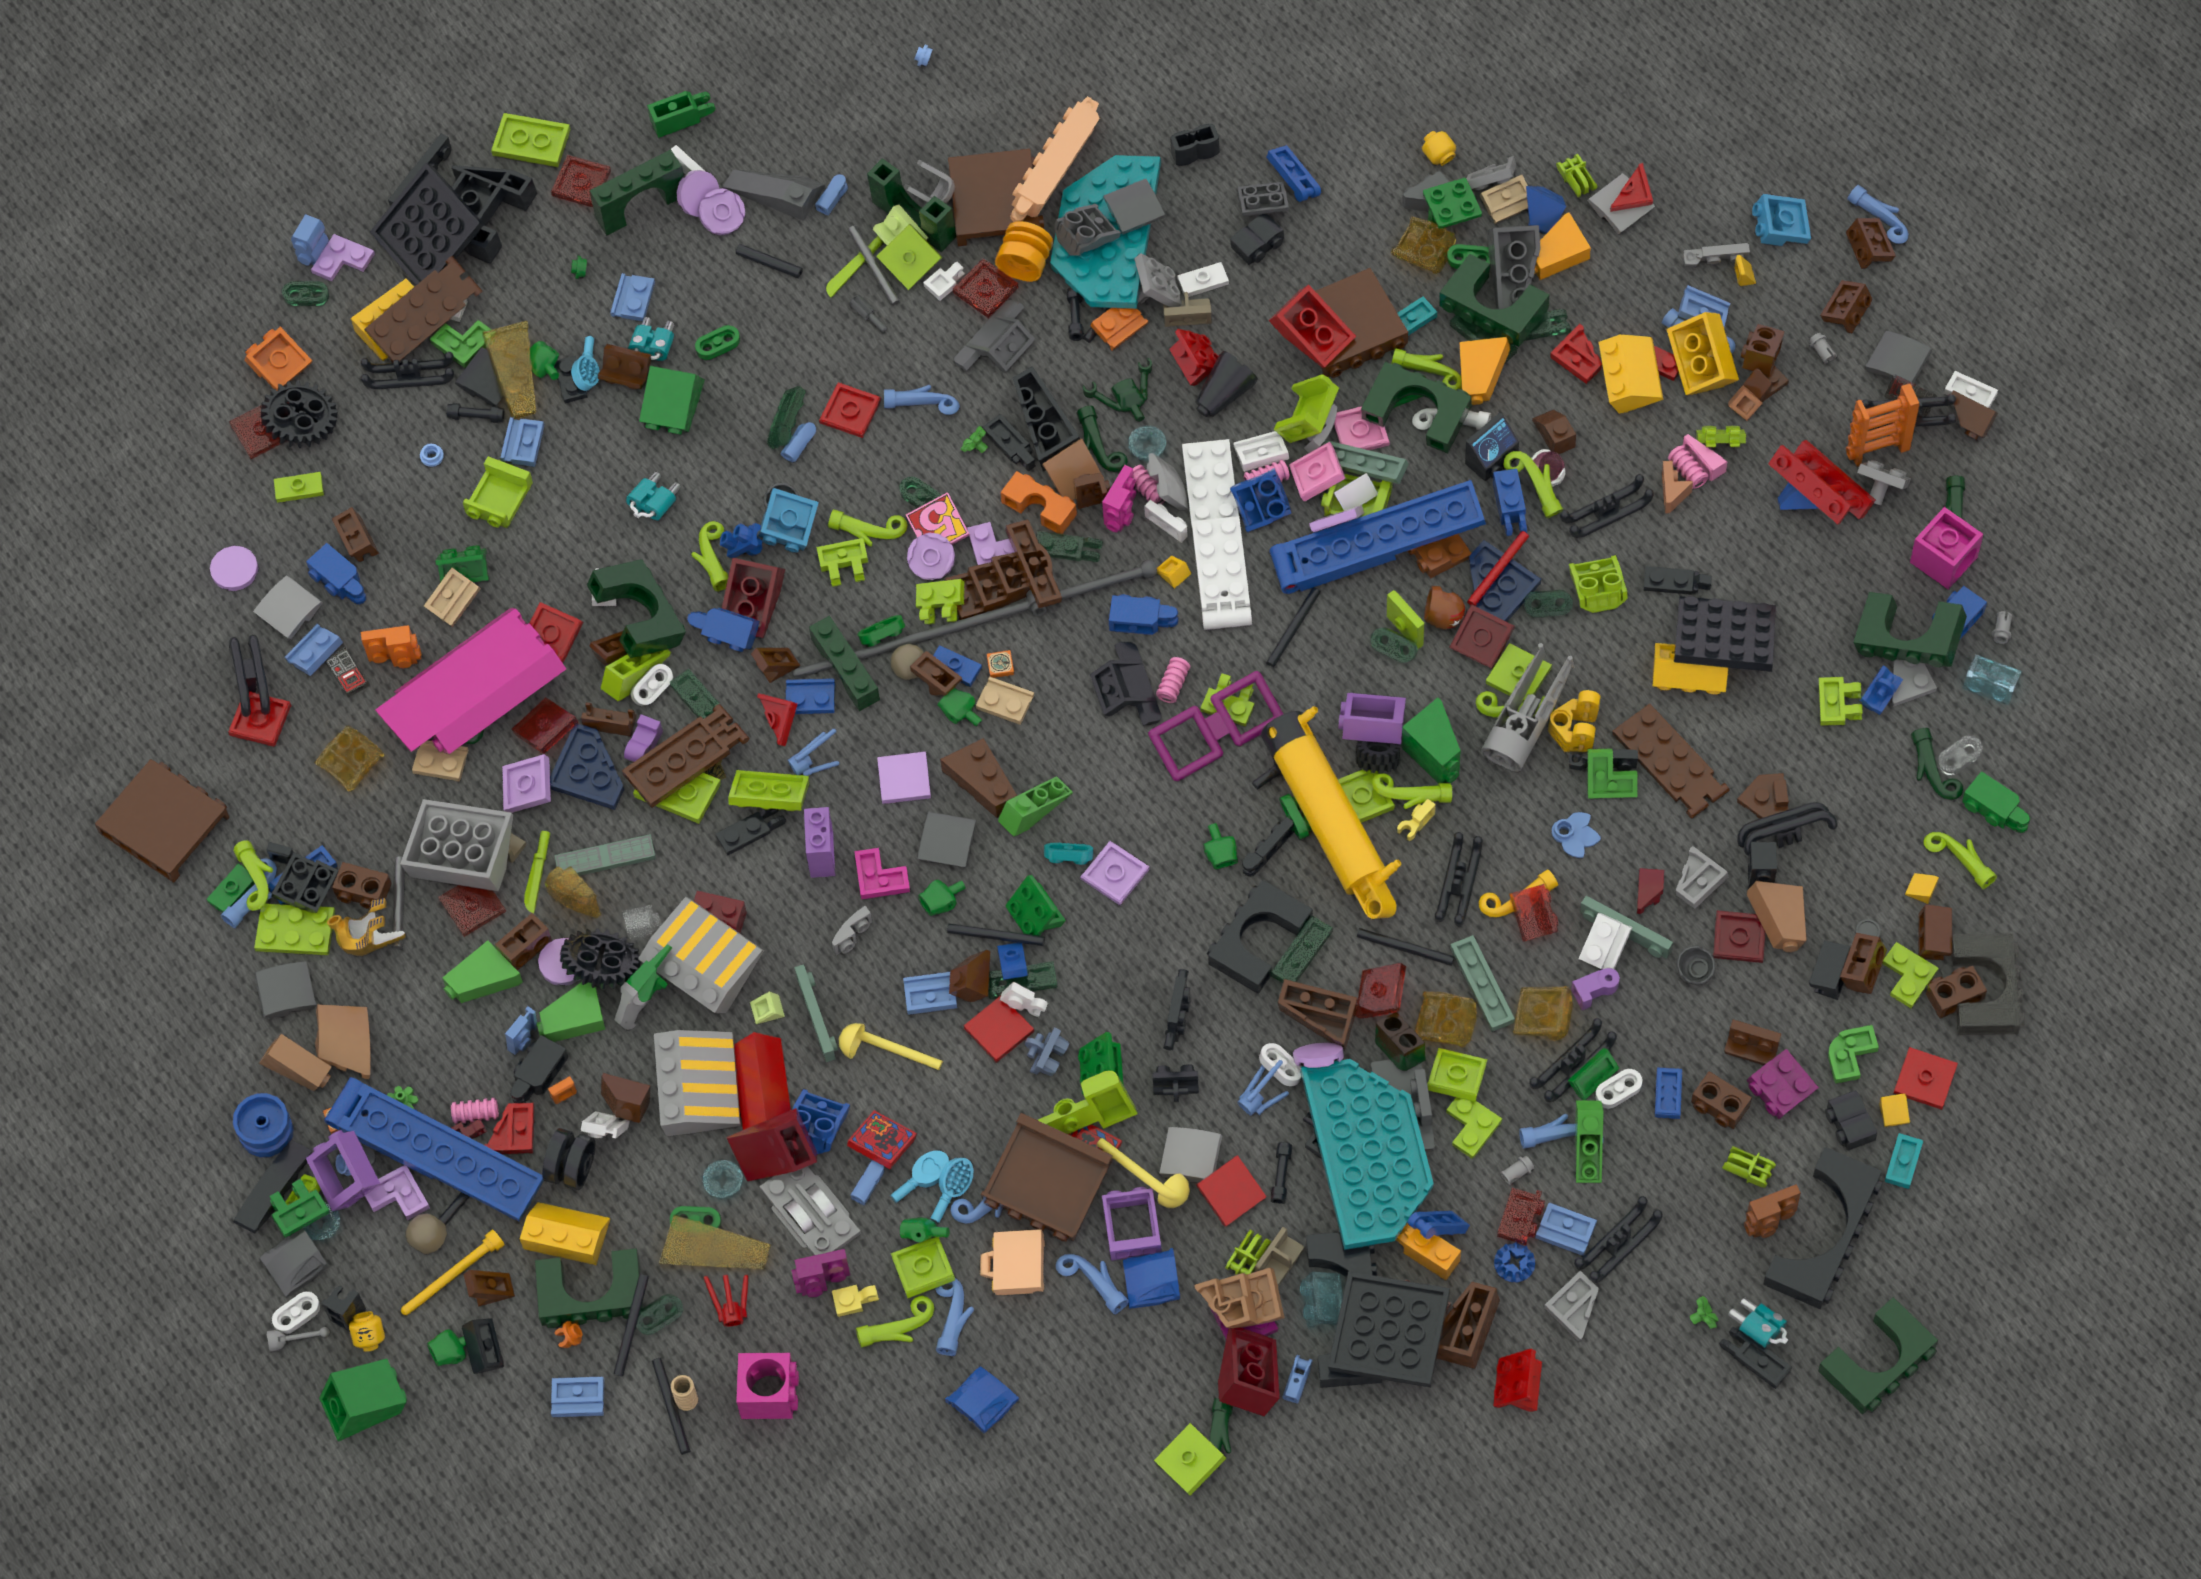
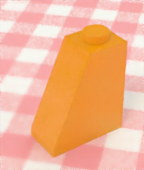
M1570 212L1566 213L1540 240L1541 249L1537 257L1534 274L1538 276L1539 280H1542L1590 259L1591 247Z
M1507 337L1460 342L1462 390L1471 396L1472 405H1480L1483 401H1490L1510 351Z

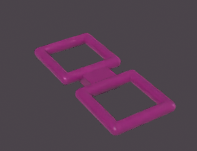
M1254 671L1213 694L1210 700L1217 712L1211 716L1204 718L1200 709L1197 706H1192L1148 732L1149 738L1174 781H1180L1221 758L1223 750L1217 742L1221 737L1230 734L1235 745L1242 746L1260 736L1262 729L1269 722L1283 715L1282 710L1259 671ZM1255 682L1273 717L1241 735L1222 700ZM1193 717L1211 752L1179 770L1160 735Z

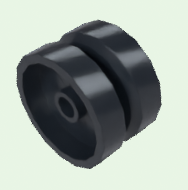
M558 1128L554 1132L545 1154L542 1169L543 1180L553 1184H559L563 1180L565 1187L580 1190L586 1182L594 1160L595 1138L579 1134L575 1138L573 1131Z

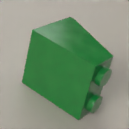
M650 366L639 421L646 424L645 428L659 431L660 427L668 428V433L682 435V431L689 432L705 379L692 373Z
M1436 698L1402 726L1401 748L1438 784L1452 783L1459 776L1461 750L1443 703L1439 698Z
M388 1359L331 1373L319 1397L338 1442L401 1414L407 1401L405 1391L400 1389L397 1382L396 1371L390 1366Z

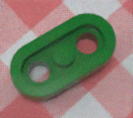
M1462 244L1453 245L1447 252V262L1452 268L1458 269L1468 255L1471 254L1479 259H1485V262L1490 264L1488 247ZM1456 257H1462L1463 259H1462V260H1456L1455 258H1456Z
M726 325L701 336L695 343L698 357L703 360H711L735 349L740 343L739 331L734 326ZM726 338H732L729 342L725 341ZM707 347L711 348L710 351H704Z
M895 615L864 628L857 635L861 644H867L868 647L880 643L882 638L887 636L893 637L902 633L905 623L901 615Z
M1290 794L1280 797L1281 807L1286 816L1293 821L1294 832L1298 839L1301 840L1308 837V831L1311 830V826L1306 817L1302 818L1299 812L1301 808L1296 798L1291 797Z
M680 1206L672 1211L670 1223L675 1230L680 1232L712 1233L720 1227L721 1215L716 1209L711 1207ZM687 1215V1223L681 1224L679 1221L680 1216ZM711 1215L713 1223L706 1225L705 1217Z

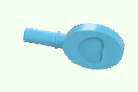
M592 336L585 338L584 352L574 362L571 370L575 385L583 391L590 390L599 381L598 373L600 370L593 358L594 338Z
M931 1151L921 1156L912 1168V1178L890 1195L893 1201L899 1202L913 1189L915 1190L917 1186L927 1188L939 1183L940 1174L944 1166L949 1162L947 1154L942 1151Z
M954 1158L944 1166L939 1179L942 1196L930 1218L931 1220L940 1223L948 1204L951 1203L952 1197L961 1196L969 1188L974 1170L972 1163L968 1159Z

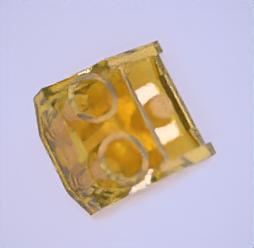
M1412 216L1409 226L1391 253L1398 259L1408 261L1416 266L1430 270L1433 274H1437L1445 266L1447 252L1451 246L1455 245L1456 237L1454 233L1447 231L1445 228L1439 229L1431 221Z
M346 725L327 744L314 763L327 771L347 791L351 792L358 786L379 758L384 757L385 754L362 733Z
M558 866L550 872L545 881V886L548 894L567 908L593 918H598L602 915L597 904L596 894L571 866L565 870Z
M1424 991L1422 995L1424 1000L1415 1032L1423 1041L1454 1044L1464 1048L1471 1041L1477 1019L1475 1001L1472 998L1460 997L1446 992Z

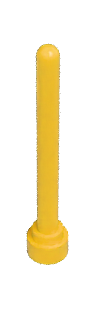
M493 1229L484 1235L485 1239L482 1240L483 1243L406 1303L401 1308V1313L409 1315L487 1252L490 1251L492 1253L494 1250L498 1251L505 1246L499 1235Z

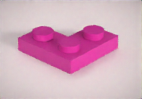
M879 848L854 851L861 900L910 892L906 866L882 870Z

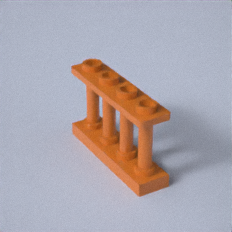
M1911 384L1901 386L1900 395L1897 397V400L1865 409L1862 400L1856 401L1855 410L1852 411L1853 421L1850 423L1851 432L1848 435V447H1846L1847 456L1850 461L1854 460L1856 467L1862 463L1863 454L1891 445L1894 447L1898 446L1901 453L1910 450L1919 408V401ZM1894 410H1895V412H1892V413H1889V414H1886V415H1882V416H1879V417L1870 419L1871 417H1875V416H1878V415H1881V414H1884V413H1888V412H1891V411H1894ZM1892 422H1893V424H1890V425H1887V426H1884V427H1880V428H1877V429L1868 431V430H1870V429H1873V428H1876V427H1879V426H1882V425H1886V424H1889V423H1892ZM1880 437H1884V438H1881V439H1878V440H1875V441H1872V442H1868V441H1871V440H1874V439H1877V438H1880Z

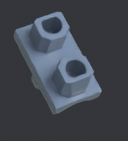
M1054 1027L1052 1032L1047 1034L1044 1043H1042L1044 1036L1039 1033L1035 1039H1026L1025 1046L1030 1049L1027 1056L1034 1058L1035 1054L1038 1053L1029 1072L1036 1075L1039 1072L1049 1076L1055 1074L1059 1062L1050 1058L1049 1055L1051 1051L1060 1056L1064 1055L1070 1044L1059 1036L1061 1030Z

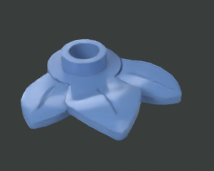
M1583 812L1573 813L1568 819H1561L1555 822L1552 827L1553 838L1557 842L1562 843L1564 852L1572 857L1583 858L1585 853L1584 847L1593 846L1601 840L1599 834L1587 826L1590 821V814ZM1561 829H1566L1569 833L1563 835L1560 834L1559 831Z

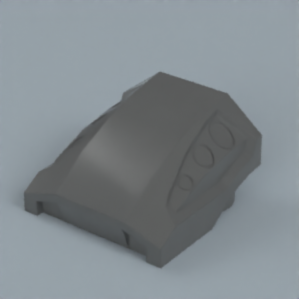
M1097 204L1076 208L1074 211L1066 212L1064 217L1056 219L1054 229L1057 240L1069 255H1081L1083 252L1098 248L1120 237L1121 232L1116 230L1098 209L1099 206Z
M303 1228L286 1237L260 1257V1260L286 1298L312 1282L322 1271L328 1268L324 1258Z

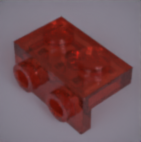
M1544 884L1509 894L1523 942L1558 932V919L1556 914L1552 912L1550 906L1551 895L1549 890L1545 889Z
M1515 1188L1511 1189L1497 1237L1527 1245L1529 1237L1534 1238L1538 1223H1534L1536 1214H1542L1545 1201L1541 1200L1542 1191L1537 1190L1536 1194H1532Z

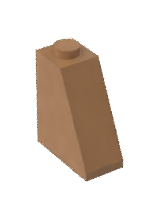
M1756 881L1747 890V897L1773 948L1783 949L1785 952L1797 951L1806 942L1803 887Z
M282 1034L272 1042L259 1064L312 1091H315L319 1086L323 1088L331 1077L328 1074L331 1069L330 1065Z

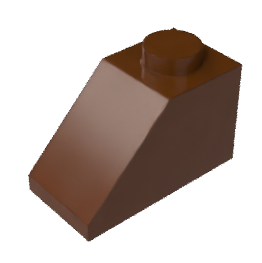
M1953 390L1951 394L1956 397L1954 406L1961 427L1966 429L1964 434L1976 440L1979 436L1985 438L1998 413Z
M1551 410L1532 418L1553 456L1575 448L1576 433L1565 415Z
M989 950L969 956L950 971L949 994L967 1002H975L988 997Z
M603 1073L601 1076V1095L614 1115L618 1118L640 1123L650 1103L651 1085Z

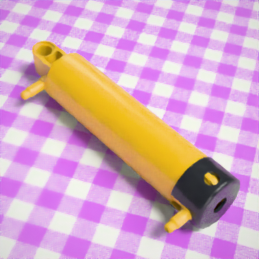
M1313 706L1304 713L1300 711L1288 712L1273 719L1262 729L1260 733L1261 738L1282 772L1346 894L1356 895L1365 914L1369 918L1392 917L1397 909L1396 902L1385 881L1398 870L1401 862L1395 860L1385 867L1308 723L1318 713L1317 707Z

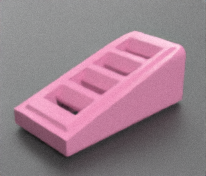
M1689 434L1684 436L1683 445L1691 453V456L1696 459L1695 461L1700 464V467L1704 469V472L1709 475V481L1716 479L1726 472L1727 461Z

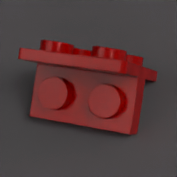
M1177 329L1175 333L1179 340L1169 350L1189 384L1195 386L1210 374L1219 355L1211 348V341L1207 336Z
M1527 1349L1499 1358L1494 1390V1407L1500 1408L1513 1405L1526 1411H1537L1542 1361L1535 1359L1536 1350Z

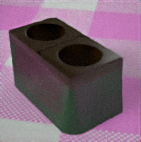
M1397 1011L1376 1022L1375 1043L1398 1069L1407 1071L1426 1061L1425 1042ZM1391 1028H1397V1029H1399V1030H1397V1031H1390L1389 1029H1391ZM1404 1035L1413 1047L1402 1046L1399 1038Z

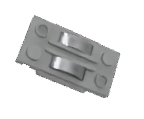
M808 1166L795 1172L773 1176L760 1186V1190L773 1205L772 1211L803 1248L807 1247L813 1255L837 1251L861 1234V1231L849 1218V1212L818 1175H814Z

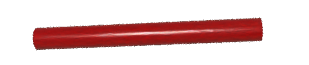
M1520 532L1467 600L1470 606L1471 604L1477 605L1529 538L1526 532Z

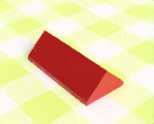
M753 1032L735 1043L738 1098L742 1128L745 1130L790 1111L791 1106L781 1038Z

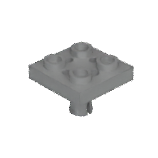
M1142 253L1135 257L1142 285L1138 302L1142 304L1151 297L1168 307L1182 306L1174 271L1169 266H1164L1154 258H1149Z
M1868 460V462L1860 464L1857 473L1875 480L1870 493L1876 499L1875 504L1882 505L1888 485L1900 489L1908 488L1911 478L1906 477L1907 472L1896 468L1889 471L1883 468L1885 464L1875 460Z

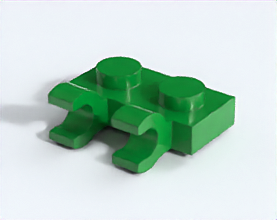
M301 1179L292 1183V1190L298 1198L293 1203L287 1205L279 1192L269 1196L271 1199L270 1203L277 1211L272 1214V1219L284 1238L329 1214V1209L318 1191L314 1190L309 1193Z

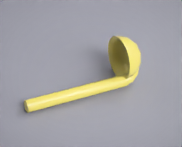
M850 1024L842 1030L839 1036V1047L842 1053L850 1059L855 1056L861 1041L937 1070H940L943 1064L942 1060L865 1032L864 1024Z
M1101 1138L1097 1142V1147L1111 1154L1114 1160L1159 1193L1157 1201L1160 1205L1166 1208H1176L1187 1200L1190 1188L1189 1182L1183 1174H1175L1162 1184L1105 1139Z

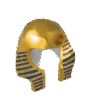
M385 898L372 900L370 910L359 919L349 917L342 919L340 915H335L328 919L327 924L331 929H334L338 945L347 954L356 956L367 955L405 938L404 931L383 934L377 931L378 928L385 926V917H376L375 911L386 908L387 901Z

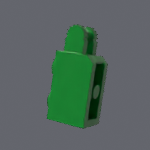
M684 91L647 105L650 121L657 137L660 138L701 122L700 118L715 112L716 107L714 103H708L711 99L709 92L704 91L692 96L690 92Z
M1981 771L1964 792L1962 802L1965 807L1972 813L1978 812L1984 816L1985 820L1992 826H1999L2002 829L2007 826L2012 830H2016V832L2025 833L2028 829L2030 817L2024 810L2018 807L2020 802L2019 796Z

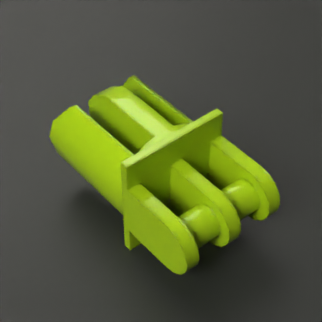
M1578 154L1574 155L1572 159H1565L1564 163H1556L1564 182H1568L1577 198L1581 196V192L1583 195L1589 193V188L1591 191L1597 189V184L1586 169V161L1583 162Z
M1732 1146L1727 1162L1724 1163L1722 1169L1747 1179V1183L1750 1182L1765 1188L1767 1186V1178H1770L1772 1175L1770 1171L1775 1168L1776 1164L1769 1159L1759 1156L1760 1153L1755 1156ZM1757 1163L1760 1164V1165H1763L1764 1168H1761V1167H1759V1166H1756ZM1752 1174H1758L1760 1175V1177L1758 1178L1756 1176H1753Z
M1250 1229L1238 1248L1235 1247V1251L1225 1269L1236 1271V1275L1254 1273L1256 1264L1272 1241L1265 1239L1261 1245L1262 1236L1256 1234L1253 1238L1254 1231ZM1236 1259L1241 1260L1240 1264L1235 1263ZM1246 1264L1251 1266L1249 1270L1244 1268Z

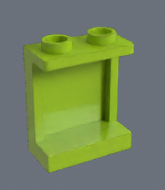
M1319 375L1293 384L1291 389L1300 397L1293 416L1277 422L1274 431L1289 443L1320 434L1339 389L1330 378Z
M488 456L484 462L486 470L471 498L469 500L464 499L463 501L464 510L472 519L478 520L481 518L487 520L493 527L499 528L502 526L508 528L533 481L530 472Z
M1344 474V480L1330 487L1328 493H1324L1321 507H1324V516L1344 511L1334 492L1359 477ZM1371 480L1378 495L1362 504L1364 513L1360 517L1386 509L1392 492V482L1384 480L1376 482Z

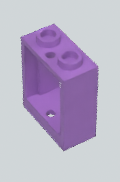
M1347 693L1346 702H1341V712L1339 715L1338 729L1343 730L1342 739L1401 744L1406 698Z
M829 807L804 809L806 856L811 878L835 876L834 835Z
M340 1130L331 1134L328 1137V1142L314 1147V1152L306 1158L332 1211L352 1206L380 1184L354 1131L343 1133ZM337 1148L355 1181L345 1190L327 1157Z
M1137 1187L1129 1192L1111 1191L1107 1195H1102L1111 1261L1161 1252L1152 1188ZM1148 1204L1152 1236L1115 1242L1110 1209Z

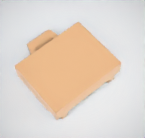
M1042 1230L994 1232L993 1251L983 1253L980 1257V1275L993 1279L992 1291L995 1295L1043 1292L1045 1240ZM990 1259H993V1272H990Z

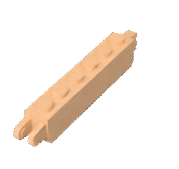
M1087 96L1081 103L1078 101L1073 109L1071 107L1067 109L1062 118L1065 122L1063 124L1061 122L1058 123L1052 133L1055 137L1053 139L1051 137L1048 138L1042 148L1045 152L1043 154L1039 152L1033 161L1034 169L1028 168L1022 178L1025 181L1024 184L1019 183L1012 193L1015 196L1012 203L1014 209L1010 215V219L1013 222H1023L1027 215L1030 217H1037L1099 121L1100 118L1096 112L1099 105L1098 102Z

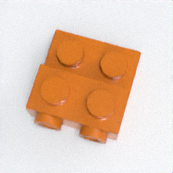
M281 326L276 331L274 329L268 331L263 336L264 341L258 346L256 343L253 344L245 352L247 354L245 362L260 378L263 377L277 391L278 384L286 386L287 381L293 380L312 363L311 358Z
M409 625L361 632L362 643L369 662L384 663L387 659H391L394 667L408 668L412 664H418L417 660L421 659V649L417 643V636L411 633Z

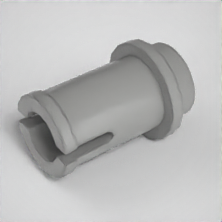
M1817 333L1809 339L1810 347L1816 350L1824 364L1828 363L1827 360H1834L1837 354L1827 343V337Z
M2006 611L1997 613L1996 626L1992 631L1994 641L1999 644H2005L2011 638L2010 624L2012 614L2008 612L2005 618Z
M1527 1156L1519 1157L1516 1163L1501 1171L1500 1174L1510 1186L1525 1174L1530 1175L1534 1165Z

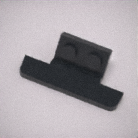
M1118 642L1114 646L1119 660H1110L1090 674L1103 714L1110 717L1127 705L1136 706L1143 726L1157 724L1162 715L1138 648L1132 642Z

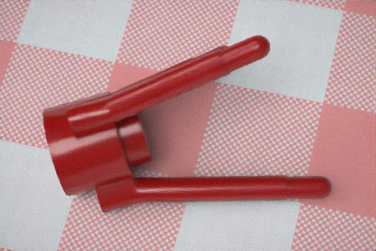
M728 1275L723 1276L727 1303L723 1304V1309L708 1276H704L706 1287L718 1313L719 1322H723L725 1327L741 1325L744 1323L743 1318H747L748 1275H744L740 1306L738 1302L732 1301Z

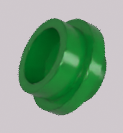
M578 255L576 260H572L571 274H575V279L585 277L587 259H583Z

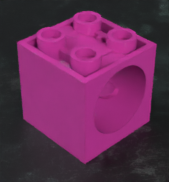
M1944 507L1916 537L1910 563L1949 590L1978 558L1983 533Z
M738 1353L736 1403L741 1419H793V1411L798 1410V1395H796L795 1386L799 1385V1371H797L796 1362H792L790 1353ZM765 1376H777L783 1382L785 1381L781 1390L771 1396H759L751 1391L754 1384Z

